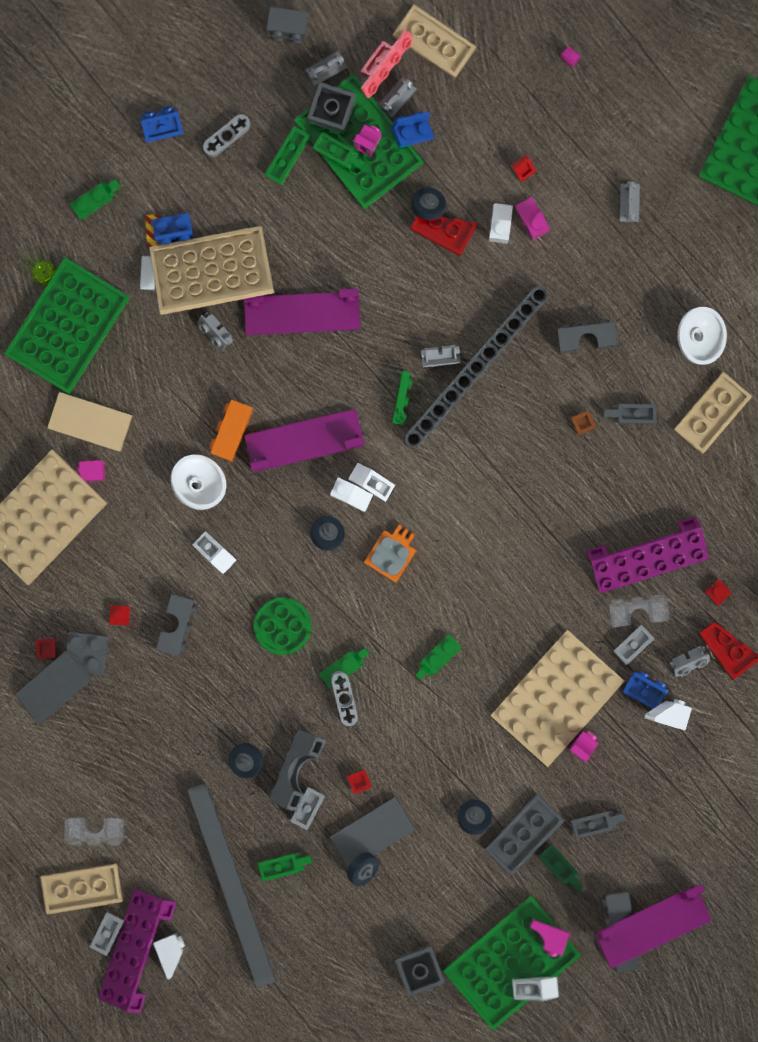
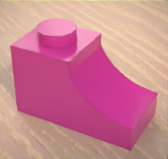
M364 125L361 132L354 139V149L371 157L382 138V134L379 133L380 130L373 125L369 127Z
M533 198L515 205L531 241L549 233L550 228Z
M582 731L568 750L582 761L587 762L599 743L595 741L597 737L590 731H587V733Z
M532 918L530 927L542 936L544 942L543 949L546 950L545 953L553 957H557V954L562 956L570 933Z

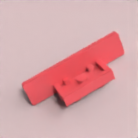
M404 30L393 46L383 41L361 69L362 74L368 77L361 87V91L366 98L369 99L377 91L383 79L387 78L390 70L400 61L405 50L411 46L413 38L408 30Z

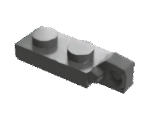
M657 404L613 405V410H603V418H613V423L657 424Z
M605 811L570 821L576 840L611 831L617 828L616 823L626 820L624 813L614 815L613 811Z

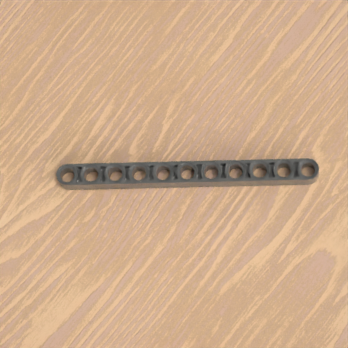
M537 286L532 289L405 436L407 447L416 449L427 439L542 307L548 297L547 290L544 287ZM535 292H541L544 295V299L538 301L533 295ZM523 306L531 308L529 315H524L521 312ZM511 320H516L519 323V327L511 329L508 323ZM502 334L507 340L505 343L500 344L496 341V336ZM485 349H491L494 352V356L486 358L483 352ZM478 363L482 369L480 372H473L471 365ZM465 377L469 380V385L462 387L459 385L458 380ZM454 392L457 398L454 401H448L446 394ZM436 406H441L444 409V413L441 416L434 414L433 409ZM427 420L431 423L432 427L429 430H423L420 425L421 422ZM410 435H416L419 438V442L412 445L408 442V438Z
M205 782L188 788L192 806L256 986L260 988L276 982L208 786Z

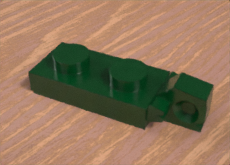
M550 844L538 856L567 888L572 885L578 892L584 888L577 880L580 877L578 871L553 844Z

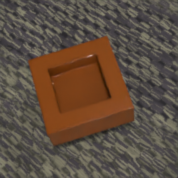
M589 410L571 418L578 436L596 428Z

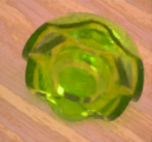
M46 260L37 262L32 269L34 280L41 284H48L56 272L55 266Z

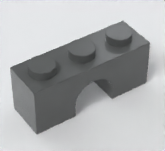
M609 319L600 320L598 324L591 325V322H582L576 327H572V324L561 325L560 329L556 331L559 354L578 352L579 339L584 335L592 336L595 339L597 349L616 347L618 345L615 322H610Z
M171 594L166 613L175 615L179 625L177 630L172 633L161 631L156 650L176 656L184 653L187 642H184L186 634L189 635L192 626L189 623L190 616L195 615L197 605L194 604L195 600Z

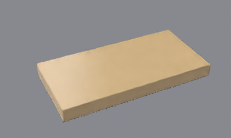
M414 4L392 35L393 38L398 40L404 30H408L413 38L409 48L454 79L476 49L475 45Z
M722 372L673 430L703 455L752 396L727 374Z
M59 392L48 429L121 452L132 415Z
M117 863L40 876L46 915L123 902Z

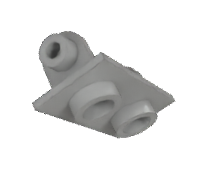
M337 51L305 69L313 85L316 86L319 82H323L343 71L347 66L344 58Z
M402 77L378 105L393 118L417 89L409 79Z
M627 182V184L620 185V222H639L640 184Z
M207 312L199 318L197 325L200 331L211 339L212 344L222 352L226 345L231 344L234 340L224 326L220 330L217 329L221 323L213 314Z
M455 344L442 346V352H438V347L421 350L423 367L461 363L460 349Z
M699 646L689 651L690 659L688 660L685 654L672 659V662L669 664L672 670L674 669L675 677L685 676L691 670L697 667L702 668L710 662V655L704 646Z

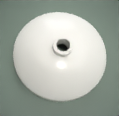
M708 307L691 309L683 316L678 328V344L681 352L692 363L701 365L712 363L719 358L725 348L727 339L723 319L715 310Z
M189 455L179 460L174 466L171 473V486L175 495L182 503L194 509L205 510L216 506L222 500L226 491V479L218 464L210 458L202 455Z

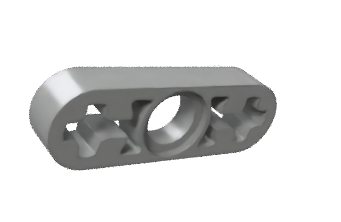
M243 114L237 115L208 138L203 145L206 155L210 157L217 156L250 129L249 118ZM238 120H245L246 127L240 126L236 129L238 134H235V131L230 126L233 125L235 128L239 125ZM224 131L232 133L230 140L225 141L222 139L221 135ZM219 137L220 142L224 145L220 146L219 143L215 146L216 151H208V145L210 143L212 145L216 144L217 140L215 138Z
M336 671L331 676V684L339 717L344 725L352 726L357 722L358 715L349 678L345 672ZM338 676L345 678L342 684L344 688L348 687V689L340 690L338 682H335L338 680ZM346 693L350 696L347 703L339 701L341 694ZM347 707L350 714L354 715L350 721L344 718L346 716L345 708Z

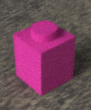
M104 461L79 462L76 472L84 481H105Z

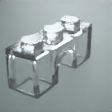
M662 594L652 595L650 600H643V597L631 598V602L625 603L623 599L612 600V604L608 605L611 628L631 625V614L636 609L646 612L649 623L670 621L667 598H662Z
M86 817L65 818V842H69V845H81V842H89V845H100V842H108V845L116 846L120 845V842L125 841L124 817H105L103 828L98 833L91 832L87 828Z

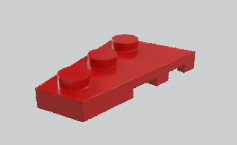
M417 216L410 230L460 257L478 223L465 222L456 218H443L442 216L436 220H423Z
M715 622L698 633L731 680H735L758 662V654L749 649L750 647L738 641L732 634Z

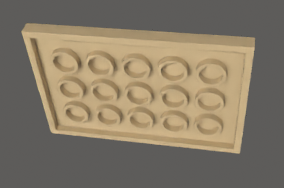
M262 226L149 247L161 315L274 293Z
M54 449L0 503V559L27 585H30L108 504Z
M566 630L490 716L542 763L549 767L625 681L571 632Z

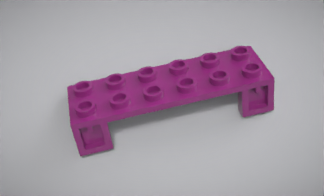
M341 289L335 293L262 295L243 299L246 335L360 329L358 289Z
M356 409L245 435L253 473L365 446Z
M692 517L677 522L681 532L611 554L608 553L605 545L586 551L594 571L599 592L610 591L708 560L709 556L702 527L697 518Z
M694 885L595 932L594 934L609 967L614 968L710 922L711 917L700 893L705 891L703 885Z
M139 889L133 890L124 923L121 927L98 997L99 1000L126 1012L141 1013L146 994L136 992L143 968L159 920L171 921L177 902L158 898Z

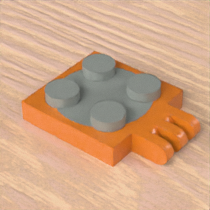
M400 524L393 535L385 530L383 531L364 561L365 564L397 583L417 551L409 546L415 533L412 532L409 538L405 537L409 530L406 528L400 534L399 532L402 529Z

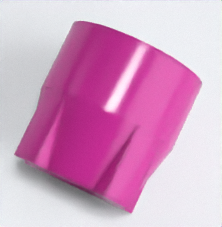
M569 46L561 54L560 58L572 68L579 61L581 55Z

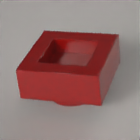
M524 155L511 165L520 182H523L536 172L534 165L527 155Z
M718 579L704 593L719 606L732 592Z
M110 606V625L130 624V606Z
M56 638L36 639L37 659L57 658Z
M365 769L347 776L354 794L372 788Z

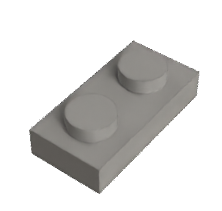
M640 625L613 652L627 665L655 638Z
M308 787L297 812L294 813L290 822L308 830L325 795Z
M106 912L90 948L107 956L124 923V919Z

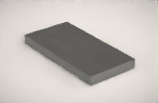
M68 649L15 695L36 722L40 724L93 679L70 649Z
M536 794L484 850L513 876L565 820Z
M394 797L330 836V839L347 867H349L351 862L360 854L368 852L375 855L413 832L415 828L397 798Z

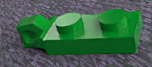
M323 132L320 133L312 147V150L345 168L350 169L353 166L361 170L364 166V161L357 158L358 153L354 149Z
M116 179L109 184L105 181L71 202L70 206L81 221L110 202L115 197L113 192L121 188Z
M408 371L400 373L392 419L393 424L404 425L407 417L403 409L408 405L409 396L406 395L407 388H411L412 377H409L410 372Z
M448 634L421 660L422 662L419 664L421 669L415 676L421 680L426 674L430 677L436 674L462 647Z
M366 648L358 653L354 649L321 671L319 675L328 688L331 689V676L334 672L343 671L347 676L351 675L361 668L364 664L362 659L368 656L369 652ZM338 676V680H336L335 682L339 683L345 678Z
M293 853L258 862L261 880L264 882L299 873L304 870L303 865L312 863L311 855L301 857L300 853Z

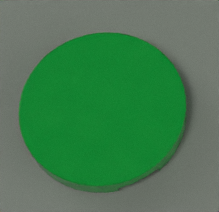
M285 597L274 598L267 601L258 610L254 620L255 636L259 644L267 651L278 655L291 654L301 649L308 641L311 633V619L304 606L296 600Z

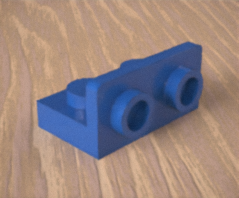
M168 106L160 112L148 111L143 113V116H140L146 143L183 134L177 107Z
M420 111L409 117L404 115L395 119L390 128L398 148L430 141L434 138L428 122L431 116L430 112L423 113Z
M189 213L151 220L155 242L160 243V245L169 244L171 240L178 239L180 242L190 240V237H193Z

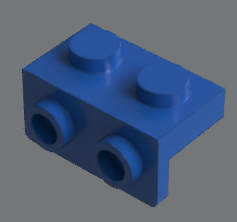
M642 671L638 673L633 672L623 693L652 709L660 705L668 693V690L665 689L666 685L658 680L655 683L648 680L649 675Z

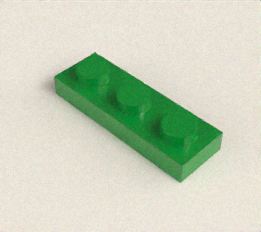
M293 126L266 171L265 176L282 185L311 136Z

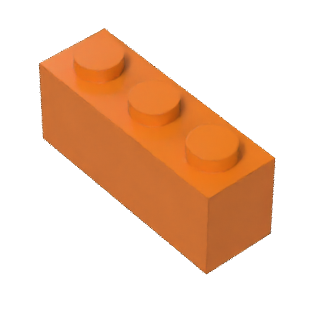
M231 400L230 404L226 403L223 410L225 417L223 421H219L216 428L218 435L216 439H212L209 446L212 455L233 463L254 410L252 407Z

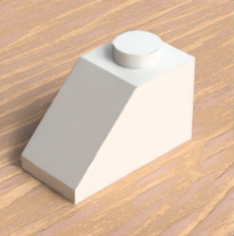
M494 203L489 241L508 244L513 206Z
M357 463L348 479L385 502L395 486L381 475Z
M337 478L330 496L365 512L373 494L343 479Z
M206 531L193 544L223 574L236 561Z
M674 699V702L664 701L646 713L644 718L686 730L692 708L684 706L685 702Z
M177 932L153 943L167 979L173 976L184 951L182 947H185L182 936L178 937Z
M557 977L512 980L514 999L547 1000L559 997Z

